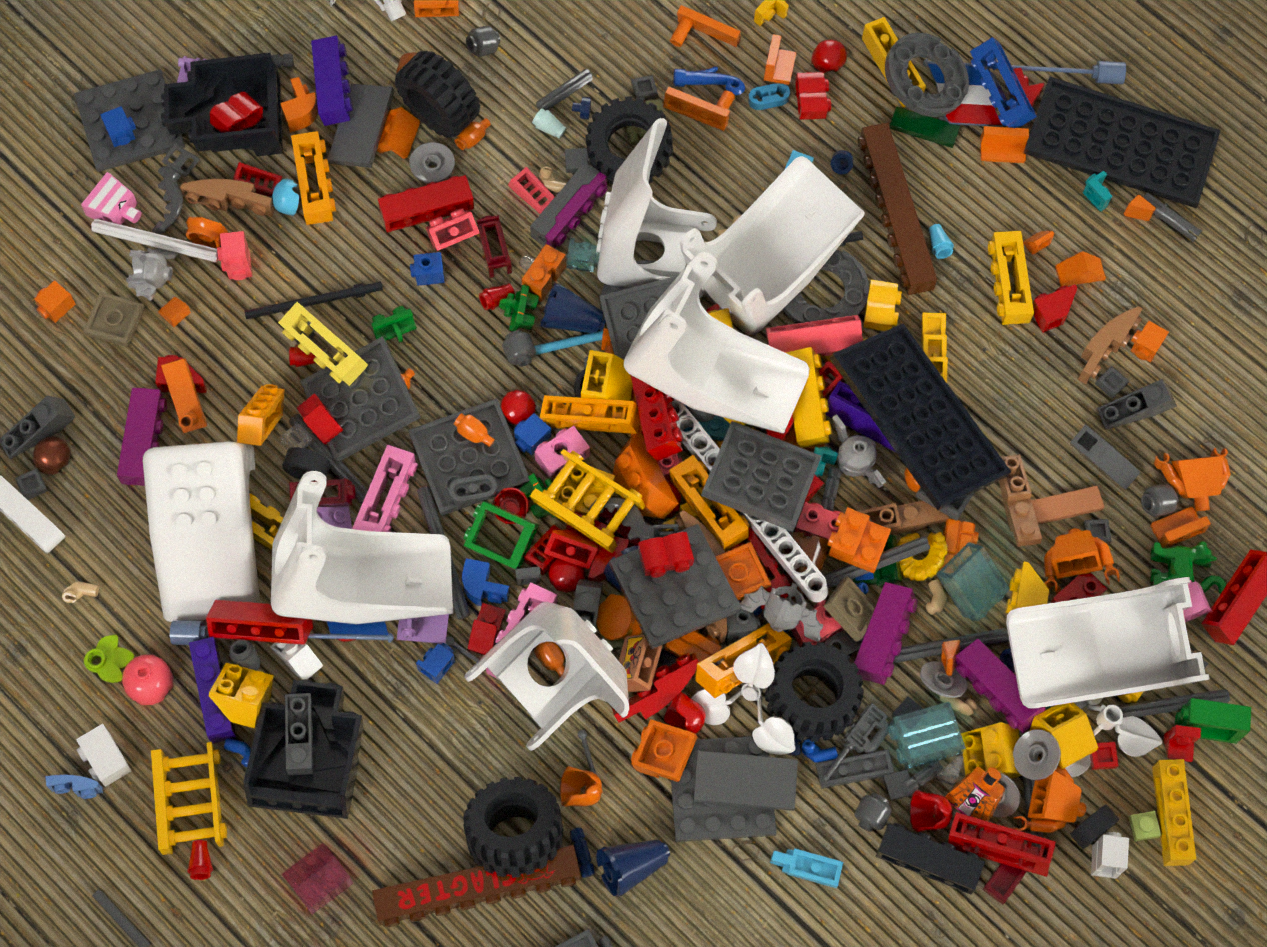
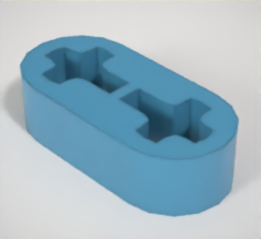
M780 83L756 87L750 91L748 103L755 110L782 106L789 101L790 89L786 84ZM777 92H780L781 94H784V95H783V97H780L779 94H776V93H777ZM755 96H759V98L762 99V101H758V99H755Z

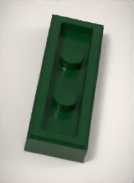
M897 106L889 126L892 130L950 148L954 147L960 129L958 125L920 115Z

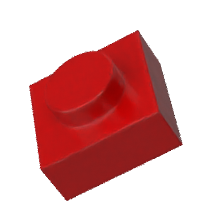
M1115 742L1097 743V750L1090 754L1092 770L1117 769L1119 765Z

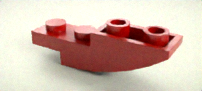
M695 652L683 654L676 659L674 664L670 666L664 665L656 669L653 678L654 685L651 686L650 690L637 691L636 695L629 698V711L624 718L612 707L618 723L640 711L646 720L668 705L683 690L694 675L697 663H699Z

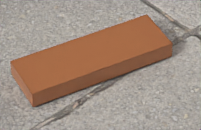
M1098 486L1031 500L1038 525L1101 511L1105 508Z

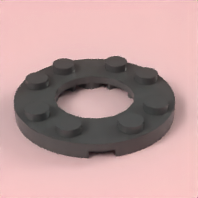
M911 33L900 38L891 47L886 56L885 75L887 82L898 100L912 111L930 117L947 115L953 112L967 95L969 78L966 66L953 47L949 49L940 42L942 39L927 33ZM923 57L937 64L944 75L945 81L943 90L940 93L925 94L920 87L914 86L911 83L912 79H909L907 73L908 63L911 59Z
M836 250L820 270L830 271L842 280L845 288L842 300L833 307L823 309L808 304L800 292L782 309L796 324L852 315L859 316L866 305L869 293L866 272L858 260L844 250L843 252Z

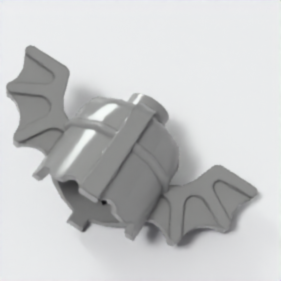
M148 248L147 251L131 250L129 255L132 257L134 273L133 275L129 274V277L126 278L128 287L136 290L137 297L144 296L151 301L156 294V289L162 288L167 280H171L173 268L167 265L166 259H175L178 253L159 248L154 250Z
M836 414L832 417L834 420L832 426L837 431L838 441L843 443L839 447L838 468L841 469V474L844 473L852 477L867 476L870 484L875 483L878 488L882 487L886 480L877 469L872 470L877 456L875 442L860 435L848 438L846 427Z
M792 583L791 586L778 587L777 589L772 588L771 592H767L763 586H760L756 592L744 594V599L739 602L742 607L741 609L750 613L757 607L765 605L764 617L774 631L782 632L783 630L793 629L801 620L804 625L805 637L819 642L821 639L820 631L823 628V624L817 620V610L806 608L807 602H805L804 597L797 590V584ZM785 593H788L789 595L786 598L781 597V595ZM795 596L797 603L793 602L791 597Z

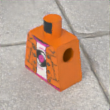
M976 767L961 779L945 797L960 813L989 821L1005 792L1004 786L998 782L1001 778V773L993 767L988 768L986 772L980 767Z

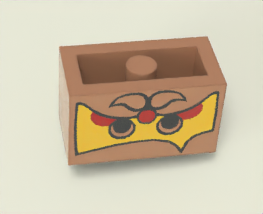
M644 635L625 637L619 662L627 672L629 692L648 691L651 689L663 645L651 649Z

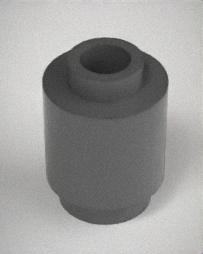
M241 639L231 645L230 657L234 664L258 670L261 660L252 643Z

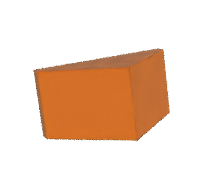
M1084 251L1055 266L1060 287L1104 281L1106 279L1101 259Z

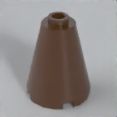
M788 532L818 570L821 571L831 549L827 545L829 540L813 535L811 537L803 536L804 533ZM790 548L784 549V554L792 552ZM800 566L796 569V572L802 573L807 570V567ZM784 569V575L788 579L790 586L792 583L796 584ZM798 586L797 590L803 597H807Z

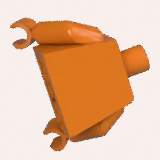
M1214 448L1210 457L1171 461L1172 464L1169 463L1170 456L1168 453H1164V461H1160L1158 456H1155L1154 466L1162 471L1167 482L1182 498H1194L1195 511L1210 510L1208 496L1220 495L1221 490L1225 488L1231 475L1228 461L1225 458L1228 454L1226 448H1223L1220 454Z
M1073 528L1068 534L1057 536L1054 546L1044 556L1045 577H1048L1044 584L1049 591L1051 587L1055 586L1057 594L1061 591V587L1056 582L1055 577L1059 579L1103 570V567L1106 568L1104 576L1108 585H1110L1108 578L1110 575L1117 576L1118 582L1120 581L1119 571L1112 566L1114 561L1108 544L1098 537H1093L1090 530L1081 531L1080 529Z
M1058 766L1047 778L1035 780L1028 812V818L1032 819L1027 821L1023 816H1016L1012 819L1021 820L1022 827H1013L1012 829L1023 831L1029 828L1034 832L1052 833L1064 828L1066 823H1074L1077 817L1084 816L1087 807L1085 803L1080 802L1081 787L1074 783V780L1065 768L1061 769Z

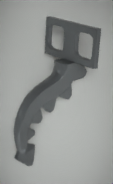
M174 144L161 161L167 166L158 169V173L164 178L158 184V188L166 190L163 200L171 201L165 207L171 212L170 214H164V222L158 221L152 232L156 234L166 233V229L178 219L183 207V195L178 185V180L181 174L187 177L200 160L197 156L177 144ZM174 151H180V155L173 163L168 161ZM188 158H192L193 162L189 168L182 170L181 167Z
M610 498L600 513H603L605 507H607L609 512H613L615 508H618V511L626 499ZM595 500V501L592 503V505L589 507V510L591 509V507L593 506V504L596 502V500ZM635 504L622 521L623 526L631 527L628 539L640 538V542L679 532L678 524L647 525ZM659 529H674V531H669V532H660V531H658V530H659Z

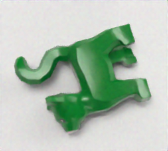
M1204 541L1198 542L1192 548L1185 546L1162 548L1160 543L1154 542L1150 552V560L1168 564V572L1162 573L1159 569H1152L1150 572V582H1153L1152 586L1164 581L1190 577V580L1194 582L1193 564L1210 568L1212 565L1211 561H1216L1217 557L1212 556L1211 550ZM1212 575L1206 577L1200 585L1205 593L1215 584L1218 586L1219 593L1221 594L1227 584L1220 576Z

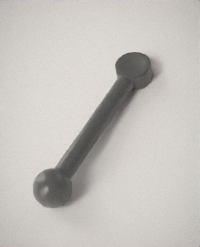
M446 637V644L449 647L453 646L475 662L480 660L455 643L453 637Z
M580 730L578 737L582 740L589 769L596 774L586 740L587 732Z

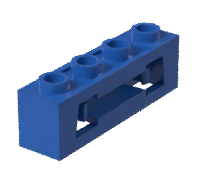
M992 37L971 50L970 53L973 57L971 63L977 72L980 71L982 75L980 81L986 90L989 89L991 94L989 100L994 108H998L1000 112L998 118L1002 125L1009 128H1019L1036 118L1037 116L1000 42ZM989 67L993 71L997 68L999 69L1010 93L1018 101L1014 98L1007 100L995 74L990 71Z

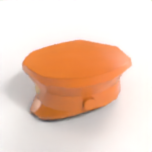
M189 217L186 221L188 227L186 237L192 243L217 249V247H221L220 234L228 233L221 223L203 217Z
M610 594L599 606L596 625L605 638L615 641L620 638L625 639L627 636L641 634L642 630L625 596Z

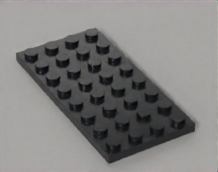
M1049 76L1024 154L1090 175H1098L1105 171L1107 174L1105 180L1197 208L1221 130Z
M904 324L835 352L829 358L937 511L1008 477L1011 473V470Z

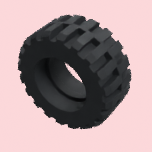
M418 52L396 74L395 87L398 89L397 92L402 97L404 104L409 107L413 115L415 114L420 122L427 125L430 130H434L438 135H443L446 138L456 137L479 115L480 101L476 96L474 88L470 86L469 81L462 76V73L453 67V64L444 60V57L436 55L435 52Z
M626 96L625 101H619V98L612 100L613 104L610 106L605 103L601 106L602 112H595L592 116L593 122H589L587 126L586 145L591 164L600 173L605 175L608 183L612 185L617 170L626 159L619 158L610 152L608 142L611 136L617 130L626 126H636L648 131L659 118L666 120L662 110L658 111L657 106L652 102L646 104L645 99L638 97L637 101H633L632 96ZM667 121L664 135L650 171L649 183L653 182L652 177L656 176L659 178L663 174V167L667 168L670 163L669 157L673 153V139L669 121Z
M804 642L801 648L799 645H794L790 647L788 652L784 651L774 664V680L765 692V701L769 702L767 709L769 714H775V716L785 719L791 725L794 733L797 734V739L804 740L805 737H809L810 742H818L820 737L826 741L832 739L834 734L840 735L852 723L861 705L864 689L861 687L863 684L862 676L856 675L859 669L855 663L851 664L849 662L850 657L846 653L840 654L837 652L839 648L835 646L828 648L822 642H817L816 645H812V642ZM802 676L818 677L830 685L835 694L836 702L824 708L809 706L796 696L792 682Z
M506 777L501 778L500 782L497 783L493 781L486 785V789L483 790L481 788L476 792L475 799H470L467 809L464 811L463 826L468 850L478 866H483L484 870L491 874L494 871L497 872V876L506 877V875H512V878L520 877V874L524 873L527 875L533 874L535 869L539 868L541 870L547 866V860L552 861L557 855L556 850H559L562 845V837L564 836L563 824L557 799L552 792L548 791L546 786L541 783L537 785L535 780L529 778L525 781L522 777H514L512 780H508ZM513 817H523L535 822L530 830L514 837H504L492 832L500 822Z

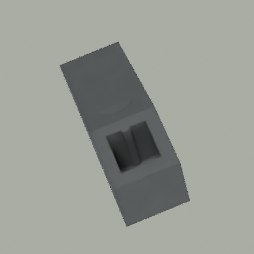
M1161 379L1097 408L1107 430L1156 416L1177 407L1169 386Z
M46 396L0 438V444L9 459H12L34 447L43 438L59 433L76 417L65 399Z
M1086 424L1070 442L1074 449L1124 490L1141 473Z
M579 579L573 610L584 622L588 620L596 628L603 582Z
M311 693L285 694L286 771L288 775L314 774Z

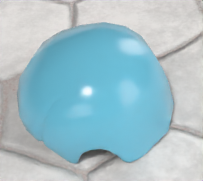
M287 178L275 186L272 195L273 205L277 211L294 216L298 208L299 195L292 188L297 187V184L292 179Z

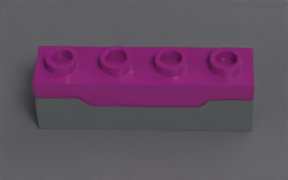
M584 162L530 226L531 237L544 246L546 244L553 248L561 246L565 242L568 232L571 229L577 228L581 220L580 218L584 213L588 214L592 210L595 200L598 197L601 198L606 193L608 188L607 177Z

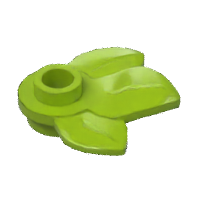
M109 635L99 640L95 649L87 652L84 657V665L90 672L98 673L103 681L118 683L122 681L123 674L121 669H124L135 656L128 649L118 647L119 639L117 635ZM101 658V662L98 665L93 664L94 659Z

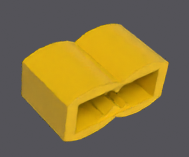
M871 279L863 328L887 331L892 328V325L897 326L899 312H895V304L900 305L902 291H898L897 283Z

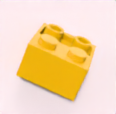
M590 350L581 398L630 401L633 384L631 375L624 368V359L611 353Z
M575 467L555 494V501L561 505L563 502L566 503L586 476V473ZM594 468L615 482V475ZM594 480L575 506V512L586 516L589 512V507L598 499L606 486ZM599 514L595 519L596 521H599Z
M1024 561L1020 569L1016 568L1014 577H1011L1009 591H1012L1010 599L1007 600L1005 613L1009 614L1010 611L1017 608L1047 604L1049 589L1030 563Z
M226 662L209 691V697L230 722L255 728L258 723L262 703H268L271 699L274 675Z
M1074 702L1055 705L1033 718L1029 731L1044 730L1052 734L1058 741L1061 752L1058 766L1061 769L1095 752L1098 748L1087 714Z
M1000 722L960 734L965 776L976 767H980L984 771L993 767L1010 779L1022 776L1014 765L1013 757L1015 744L1020 738L1018 728L1013 729L1009 724Z

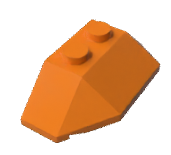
M638 431V434H634L622 447L615 460L612 474L615 475V482L628 491L632 488L643 496L641 499L645 504L644 509L642 510L637 507L642 516L664 519L678 502L656 460L647 452L641 431Z

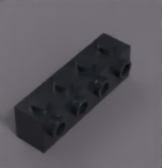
M898 823L887 825L875 857L971 895L975 891L985 861L979 859L980 857L972 852L962 853L955 850V846L946 842L939 844L932 841L929 835L920 832L914 834L907 831L908 828Z

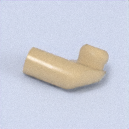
M939 579L928 583L933 597L931 602L926 604V609L931 615L936 614V612L940 613L947 601V596Z
M75 582L63 591L62 599L66 603H73L84 595L97 597L99 585Z
M940 696V701L965 716L974 714L973 711L977 709V704L972 699H966L963 702L958 697Z

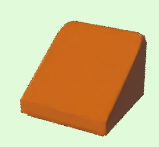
M1138 194L1128 204L1123 215L1149 221L1156 207Z
M1040 231L1026 239L1023 244L1032 255L1036 254L1051 244L1054 232Z
M174 297L158 313L175 327L191 311L186 303Z
M960 640L946 641L942 644L941 661L948 676H952L956 667V655L960 653Z

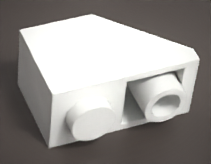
M275 642L270 646L277 656L301 680L310 678L323 666L306 643L301 645Z

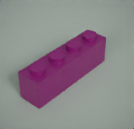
M132 387L117 477L121 484L145 486L143 455L150 448L160 447L157 441L158 435L163 432V420H161L162 412L165 413L167 409V399L163 397L159 389Z
M887 582L884 583L854 662L859 669L856 675H861L863 680L885 685L887 677H891L894 669V658L901 652L903 634H907L910 626V615L916 611L918 604L912 588Z
M976 639L956 655V670L964 679L967 677L972 682L976 692L980 695L984 694L989 699L991 707L997 712L1001 711L1006 716V721L1013 729L1018 728L1024 734L1030 729L1034 716L1045 711V707L1027 708L1023 705L1019 695L1016 675L979 639Z

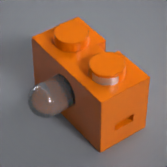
M547 244L536 259L525 255L519 261L520 266L527 270L522 278V285L529 286L528 292L539 296L538 300L540 302L544 300L551 290L552 280L557 281L566 268V254Z

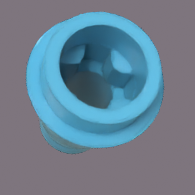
M934 224L929 228L932 254L938 259H944L953 253L954 244L944 232L942 226Z

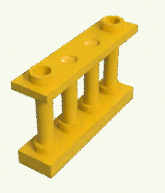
M563 449L561 454L564 460L567 461L547 490L541 492L535 488L530 497L534 503L613 553L618 546L613 539L615 537L613 535L634 504L640 509H644L645 504L641 499L643 496L632 488L628 491L583 462L584 458L572 450L569 453ZM577 467L586 473V476L566 503L563 502L561 505L555 501V494L573 469ZM594 480L605 485L606 488L586 516L579 517L574 514L575 506ZM615 492L626 500L607 527L599 530L594 527V520Z
M207 742V753L170 759L169 756H165L161 749L151 750L158 850L162 855L173 854V846L177 842L215 837V842L219 847L224 846L223 838H227L226 823H222L217 764H221L220 750L216 749L212 742ZM206 763L209 765L210 778L175 783L167 781V772L171 768ZM205 788L211 789L212 802L174 808L173 805L169 806V796H172L173 793ZM213 812L214 827L182 832L171 830V821L176 817Z

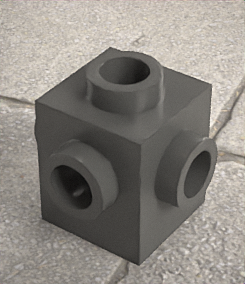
M741 609L740 612L726 617V643H734L759 629L760 620L758 615Z

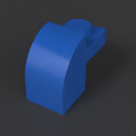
M466 558L462 572V583L467 598L478 606H482L484 598L496 604L508 603L510 595L509 586L488 582L491 571L490 563Z

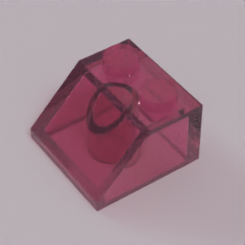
M324 843L282 873V876L311 915L353 884L351 877Z

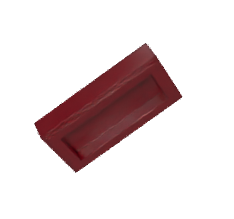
M1000 864L982 890L1004 905L1027 871Z

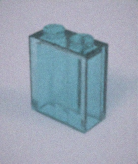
M970 542L936 574L962 616L977 622L985 617L987 612L997 602L1001 601L1003 596L1010 590L983 546Z
M950 701L893 717L890 726H888L890 738L892 741H896L898 747L896 750L897 759L900 764H904L905 770L932 763L934 760L939 761L960 755L966 749Z

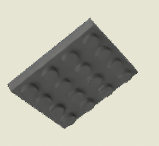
M161 69L74 93L97 172L168 153L174 144L185 148L182 135H170L167 127L162 125L161 113H164V107L161 103V94L164 93V84L166 83ZM122 106L126 117L131 116L136 126V129L133 130L135 139L126 145H119L114 148L100 114Z
M677 276L599 296L614 355L625 359L649 310Z
M383 337L355 351L368 366L350 386L344 381L339 384L329 375L332 370L328 367L300 381L307 398L315 393L343 429L342 432L328 442L335 460H343L421 418L389 346Z
M497 399L408 430L441 516L479 503L474 502L460 505L451 500L449 487L457 479L483 474L490 475L497 483L496 495L504 488L518 489L530 481ZM462 413L464 415H472L486 426L488 435L495 439L491 447L483 442H471L457 432V427L453 425L457 417ZM487 486L481 488L483 492H487L490 489ZM459 491L457 493V495L464 496L466 494L465 491Z
M731 421L701 496L793 532L821 455Z
M698 524L679 531L687 532L694 557V563L687 571L676 572L671 570L657 578L645 576L638 549L609 561V566L651 649L741 611L742 607Z
M753 736L696 740L680 781L671 780L675 842L776 836L774 809L693 802L698 751L769 757V753L756 745Z

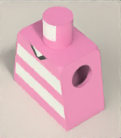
M108 172L81 204L85 215L92 219H100L122 225L126 219L132 223H137L141 217V211L135 208L137 201L134 194Z

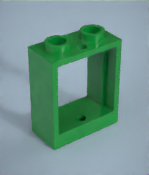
M483 501L482 505L478 504L473 514L475 521L472 527L469 526L464 534L463 539L466 540L464 546L513 569H521L524 556L529 551L540 525L488 501ZM488 511L524 526L511 558L475 543Z
M1191 698L1182 706L1179 712H1176L1174 725L1201 728L1200 739L1237 744L1250 732L1251 707Z

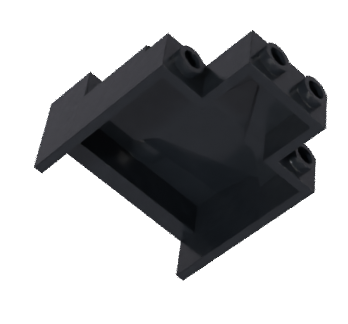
M271 52L190 62V71H187V82L164 84V93L161 94V103L164 107V113H161L162 125L167 127L170 135L188 133L190 143L194 144L198 152L248 149L254 151L256 157L283 154L282 108L280 104L281 80ZM240 92H246L263 107L262 119L256 125L242 131L221 133L210 124L211 109L216 104L228 102L232 95Z
M307 679L301 681L293 680L290 694L311 693L314 774L288 775L286 771L285 705L278 702L262 703L243 781L248 807L348 819L359 764L358 754L363 731L362 715L351 711L342 713L344 702L343 686L331 682L326 684L316 683Z

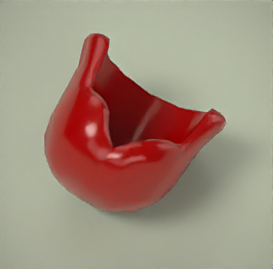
M680 692L671 701L664 716V722L668 725L695 734L702 729L706 720V712L703 706L683 692Z
M920 790L913 792L910 802V823L912 829L920 832L946 828L952 820V806L949 800L940 794L926 793Z

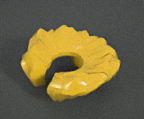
M941 532L929 533L927 540L930 549L926 558L916 560L911 556L899 561L901 576L909 578L910 581H924L928 577L933 578L938 573L939 569L944 565L945 555L947 554V543L945 542V536ZM918 533L907 534L900 539L897 546L918 539L920 535Z

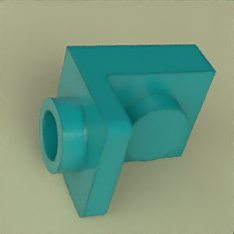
M1105 171L1098 175H1091L1086 180V186L1083 194L1100 212L1107 208L1112 198L1107 187L1102 186L1107 175Z
M815 447L813 453L821 455L815 475L817 477L818 475L823 476L826 463L835 465L838 453L829 447Z

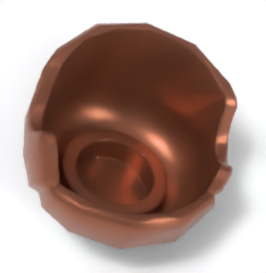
M48 436L36 444L33 451V462L42 473L57 474L62 467L68 465L71 450L68 443L60 437Z

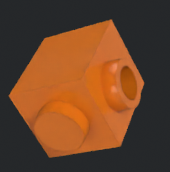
M55 280L48 287L41 289L37 297L34 298L38 306L37 312L44 319L49 317L55 323L76 305L71 294Z
M1148 320L1143 330L1140 331L1138 329L1131 339V342L1134 343L1131 352L1139 359L1147 360L1151 363L1169 331Z

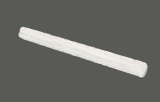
M94 219L91 223V230L96 233L211 262L219 260L216 248L100 219Z

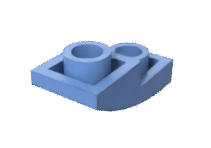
M76 775L45 776L46 786L56 794L67 793L73 788V792L78 797L90 799L96 797L98 793H103V787L99 782L90 778Z

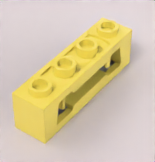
M298 302L278 322L284 328L282 333L291 341L296 338L300 342L298 347L305 354H314L316 357L313 361L323 370L326 367L332 370L329 375L339 384L344 381L350 386L368 366L361 357ZM315 330L339 351L333 357L336 362L307 336Z

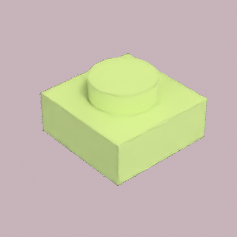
M1155 811L1133 814L1128 817L1134 841L1159 838L1161 836Z

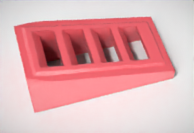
M527 167L512 178L508 184L519 197L539 214L555 198ZM526 180L527 183L522 186L520 183ZM532 185L534 189L528 193L526 189ZM539 191L541 194L534 199L532 196ZM546 197L548 200L540 205L538 202Z

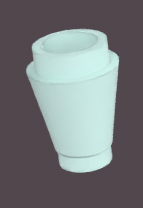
M542 108L532 121L536 129L558 139L563 136L567 129L549 110L545 111Z

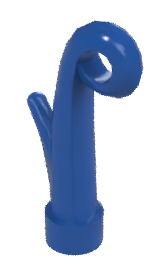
M717 66L698 71L674 69V87H685V85H726V90L732 92L734 96L740 95L745 91V84L739 78L715 73L718 71Z

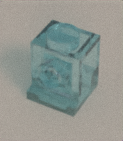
M570 238L567 268L594 272L595 264H598L600 254L596 252L597 246L588 242L576 243L575 238Z

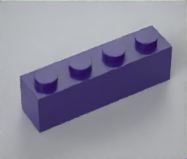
M337 35L312 40L318 114L324 126L350 121V111H353L351 99L348 98L351 88L348 79H346L349 69L347 62L344 61V57L347 56L345 44L340 43Z
M839 381L828 399L829 412H825V414L830 418L837 414L847 427L895 452L849 385Z
M214 637L189 642L207 737L213 744L226 741L228 738L235 739L236 734L233 722L229 721L209 697V691L222 670L218 645Z

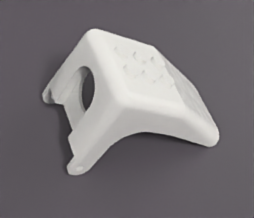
M659 118L649 128L617 170L612 191H607L604 203L606 206L602 211L600 221L602 224L600 225L596 252L600 253L597 276L606 285L631 288L678 276L686 265L680 247V241L683 236L693 228L711 231L717 225V219L711 214L671 208L659 203L652 197L653 191L649 185V177L667 126V121L664 118ZM636 241L662 242L665 252L663 256L654 263L637 264L634 258ZM704 287L699 292V298L704 294Z
M800 156L794 159L747 211L723 234L710 242H704L700 231L697 228H693L683 236L680 241V247L686 264L700 252H707L715 257L717 267L703 286L704 294L714 304L717 303L720 306L719 309L729 308L731 321L747 335H755L810 283L863 218L864 211L810 160Z
M707 252L697 253L649 310L624 359V368L630 375L692 409L784 434L809 377L810 368L806 362L736 331L713 318L705 311L700 303L699 292L715 271L717 260Z
M228 441L148 449L143 455L144 481L150 540L164 619L169 622L173 620H205L215 600L260 603L249 495V475L251 470H255L254 447Z
M310 471L303 474L272 545L271 607L277 615L348 624H364L453 614L451 545L445 535L363 531L327 524L317 513L318 504L326 487V476L318 471Z
M1190 577L1172 579L1151 587L1022 607L1010 611L1007 615L1006 623L1019 695L1023 705L1027 708H1040L1209 680V674H1205L1201 652L1191 654L1183 614L1185 609L1192 607L1188 588Z
M542 602L535 607L464 676L469 682L488 668L522 704L527 713L541 727L526 745L530 751L539 747L570 715L592 700L600 699L609 703L622 718L627 716L629 711L627 672L611 653L613 650L612 646L605 639L600 640L595 635L596 628L588 620L584 622L572 608L550 602ZM550 641L559 645L563 650L566 666L563 675L554 685L542 686L536 683L529 674L528 657L533 648L538 644Z

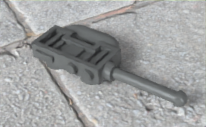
M873 703L865 707L857 721L851 724V729L845 732L843 739L845 741L844 748L827 772L823 774L822 779L824 781L830 780L831 775L849 751L854 749L858 753L863 751L866 753L874 752L887 736L889 724L886 719L888 716ZM874 727L878 728L879 730L870 741L867 736Z

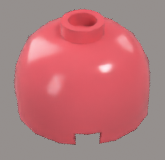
M143 654L133 658L126 665L122 675V684L126 694L133 701L141 705H154L164 700L169 690L171 691L174 677L169 665L163 659L152 654Z

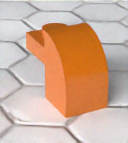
M299 77L290 79L296 98L280 103L290 133L311 125L318 114L315 92L309 93L307 85H302Z

